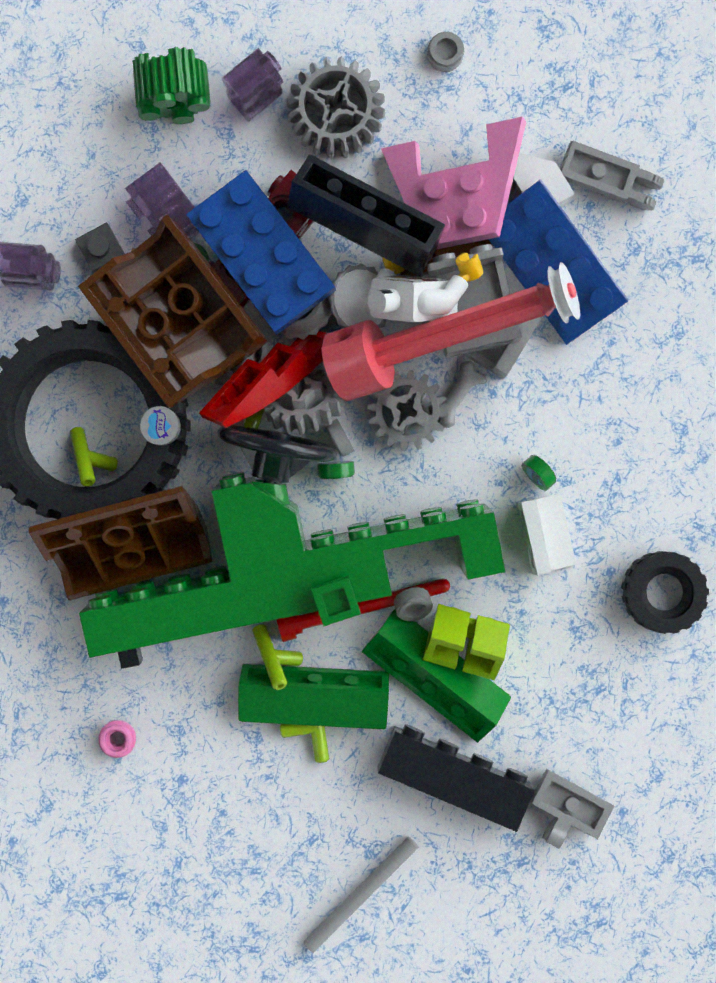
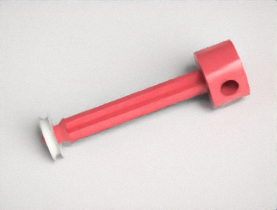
M560 262L559 269L557 270L548 266V286L537 283L536 286L388 336H384L378 325L372 320H366L325 334L321 350L327 377L339 397L345 401H350L391 388L395 375V364L545 315L549 317L555 308L565 323H568L570 316H574L578 320L580 319V305L571 275L564 263Z

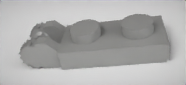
M570 141L560 167L568 183L622 203L627 202L631 206L648 211L654 210L656 201L648 195L631 190L634 181L639 185L656 190L662 189L664 183L663 178L640 169V165L576 141Z

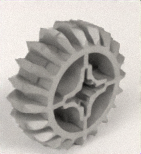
M342 56L338 58L336 66H331V61L326 57L323 60L324 68L319 69L312 62L310 64L311 75L300 71L298 79L301 84L291 85L290 90L294 96L287 98V107L292 109L287 113L288 122L296 123L292 127V132L294 136L303 135L301 139L302 146L307 147L315 142L313 147L314 154L319 155L323 148H327L328 158L332 159L335 156V150L341 149V155L343 158H347L349 156L348 147L352 146L357 153L362 152L360 140L372 144L374 136L371 132L381 131L382 124L378 120L385 117V109L381 107L385 102V97L382 93H376L380 89V83L378 80L369 81L371 71L368 68L358 73L359 63L355 60L350 64L349 68L345 67V61ZM329 84H337L334 89L329 91L320 89ZM351 88L356 90L363 98L366 105L365 113L359 111L358 106L350 102ZM342 99V109L338 108L335 113H332L330 118V107L335 108ZM308 103L315 106V111L323 115L320 129L309 120L306 114ZM342 125L354 127L343 133H334Z

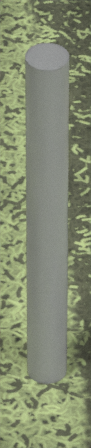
M408 836L307 937L304 944L312 953L419 848L414 840Z

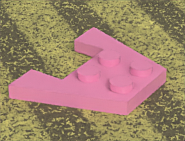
M523 116L486 124L488 161L422 175L420 148L416 141L381 148L404 203L445 224L437 249L500 237L526 126Z

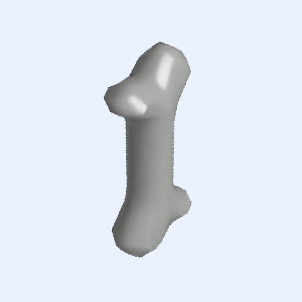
M465 361L460 364V378L447 396V402L439 406L440 410L448 412V417L440 418L441 425L444 428H450L455 425V411L468 391L475 385L487 382L486 376L475 370L472 361ZM430 405L428 409L430 414L432 415L433 407L432 405Z

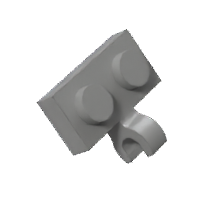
M548 769L545 770L530 800V803L555 816L547 826L542 838L558 849L562 846L571 826L598 840L614 808V805Z

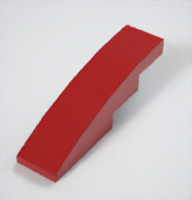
M318 331L317 335H308L304 340L297 338L291 346L277 343L260 363L247 359L199 414L202 418L227 428L262 410L286 394L323 361L321 348L325 334L328 333Z

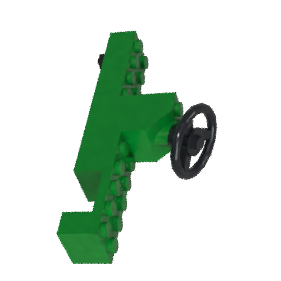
M234 425L227 428L221 426L217 431L218 437L228 444L240 447L252 469V477L245 478L244 472L222 476V479L219 480V483L211 491L229 571H227L226 566H219L204 571V576L192 579L189 573L180 574L168 578L169 583L154 586V581H146L132 585V590L118 594L117 588L96 593V598L88 600L89 603L79 613L89 658L118 652L121 669L139 666L142 663L143 657L140 647L318 611L311 587L347 575L349 576L357 603L392 596L384 550L454 536L459 565L468 580L506 571L495 514L485 503L479 504L478 499L459 502L456 504L457 509L442 511V507L424 509L420 511L421 517L406 519L405 514L384 518V524L370 527L369 522H360L347 526L348 532L333 534L332 529L321 530L311 533V539L305 540L298 505L289 499L285 483H289V479L310 461L327 462L334 460L337 456L336 450L327 444L292 436L284 432Z

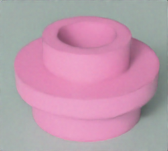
M114 720L107 723L99 733L101 750L113 758L126 756L133 750L136 744L134 728L122 720ZM114 732L123 734V744L118 745L113 742L112 735Z

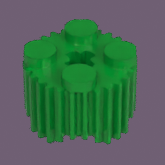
M174 47L168 49L167 56L159 55V57L153 56L149 59V53L134 57L135 60L132 63L135 101L140 119L153 121L161 117H172L173 123L186 124L194 121V114L210 108L207 64L203 60L195 58L193 49L187 50L185 47L181 49Z

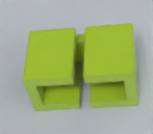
M438 604L430 625L423 660L455 669L459 651H463L465 640L468 638L462 671L495 681L505 659L510 624L480 615L473 619L470 618V612Z

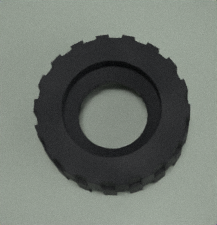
M666 551L648 553L643 555V558L635 560L632 563L633 566L627 569L625 573L626 577L621 586V589H623V596L621 597L622 602L627 607L625 610L634 618L637 624L658 633L674 634L679 633L682 629H689L695 621H699L703 610L708 605L706 601L707 595H709V588L706 586V576L701 573V568L697 563L691 562L690 558L685 555ZM660 574L674 576L682 586L683 594L681 601L670 610L656 609L647 598L649 582Z

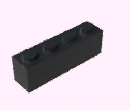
M309 154L291 182L287 208L421 277L438 247L445 224Z
M405 724L403 729L394 726L377 766L378 774L515 832L518 831L534 793L533 787L527 782V775L512 768H507L506 772L493 768L494 762L476 753H473L471 758L458 753L459 747L446 740L439 739L437 743L423 738L425 732L413 726Z

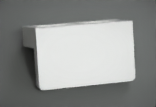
M556 494L517 503L532 574L542 575L551 573L552 570L574 566L576 560L561 495Z

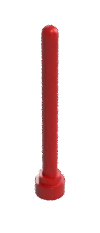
M441 578L391 591L392 596L358 602L361 614L394 606V599L399 593L415 587L426 589L430 596L446 593L450 589V582L447 579ZM315 611L277 619L282 642L297 639V635L302 634L303 629L322 625L319 612Z

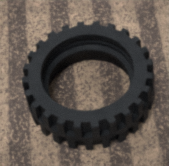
M74 320L61 321L62 327L52 329L46 325L36 329L39 336L29 341L22 337L14 345L19 351L11 359L2 355L0 358V367L2 368L0 373V486L10 489L15 494L13 499L20 505L30 506L36 510V514L45 518L60 519L164 491L163 488L171 478H176L180 471L177 468L182 455L186 456L189 447L185 444L187 431L191 432V421L187 419L186 407L189 406L187 398L174 407L169 408L178 416L181 424L180 433L176 440L164 446H158L147 441L137 462L121 477L103 485L79 487L61 482L48 474L38 464L29 449L25 435V419L30 400L37 387L49 374L68 364L94 361L116 367L128 375L138 386L144 396L148 410L156 406L168 408L108 326L95 320H88L87 324H78Z

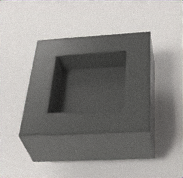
M107 222L75 239L93 273L112 258L125 254Z

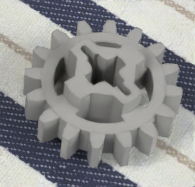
M319 369L315 374H308L286 394L266 406L264 410L268 422H272L274 429L277 430L283 427L285 433L288 434L294 429H298L299 434L303 435L308 429H312L315 432L319 431V424L321 423L331 425V416H341L340 407L345 406V400L339 397L328 377H324L323 370Z
M409 370L407 379H402L397 371L395 372V381L391 388L372 394L378 400L377 404H368L367 408L376 412V416L369 420V424L380 425L381 428L375 435L380 438L387 434L389 436L388 446L392 447L396 441H400L401 450L407 451L409 443L413 442L419 450L422 449V439L426 438L431 443L435 441L431 434L434 429L443 432L444 427L438 423V419L448 417V412L440 410L439 406L447 402L446 397L435 396L440 389L438 383L430 387L427 386L428 375L424 374L418 381L415 380L414 371ZM401 387H412L408 394L399 397L391 394ZM425 393L432 402V416L423 410L421 402ZM414 400L413 408L416 410L417 415L415 417L408 416L402 422L403 414L399 410L400 405L407 406L410 401ZM384 406L391 409L394 417L391 428H389L384 418ZM418 424L425 427L424 430L417 434L403 435L408 427Z

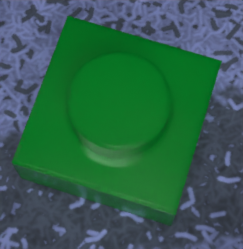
M348 575L311 587L323 627L361 615Z

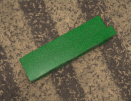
M394 609L361 652L478 743L497 726L511 696L490 679L463 672L464 659L460 656L458 657L455 669L423 660L429 632L416 621L400 619L397 616L396 609Z
M242 664L238 686V720L241 722L386 729L389 673L386 671L281 666L287 680V685L281 690H276L271 684L265 665Z

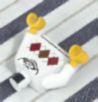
M468 253L459 255L455 262L460 273L459 275H453L451 279L396 275L405 269L382 257L385 268L381 269L377 277L372 279L371 287L367 292L370 315L373 318L424 322L456 313L458 301L468 288L467 282L474 281L483 274L478 254H475L471 259Z

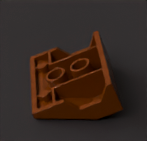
M168 214L160 220L156 232L136 249L112 258L78 286L168 408L174 407L238 366L268 342L180 224Z
M183 486L29 527V534L45 561L53 559L60 570L66 597L69 601L213 562L207 526L198 505Z

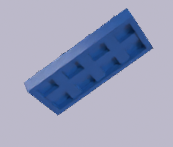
M247 170L243 171L186 214L276 335L336 291L334 284Z
M541 179L507 204L500 237L488 240L494 248L502 247V259L525 289L536 286L537 283L548 286V266L557 270L559 269L560 262L564 263L571 275L580 305V319L577 320L574 316H570L568 323H565L556 308L549 317L545 315L566 345L628 302V298Z

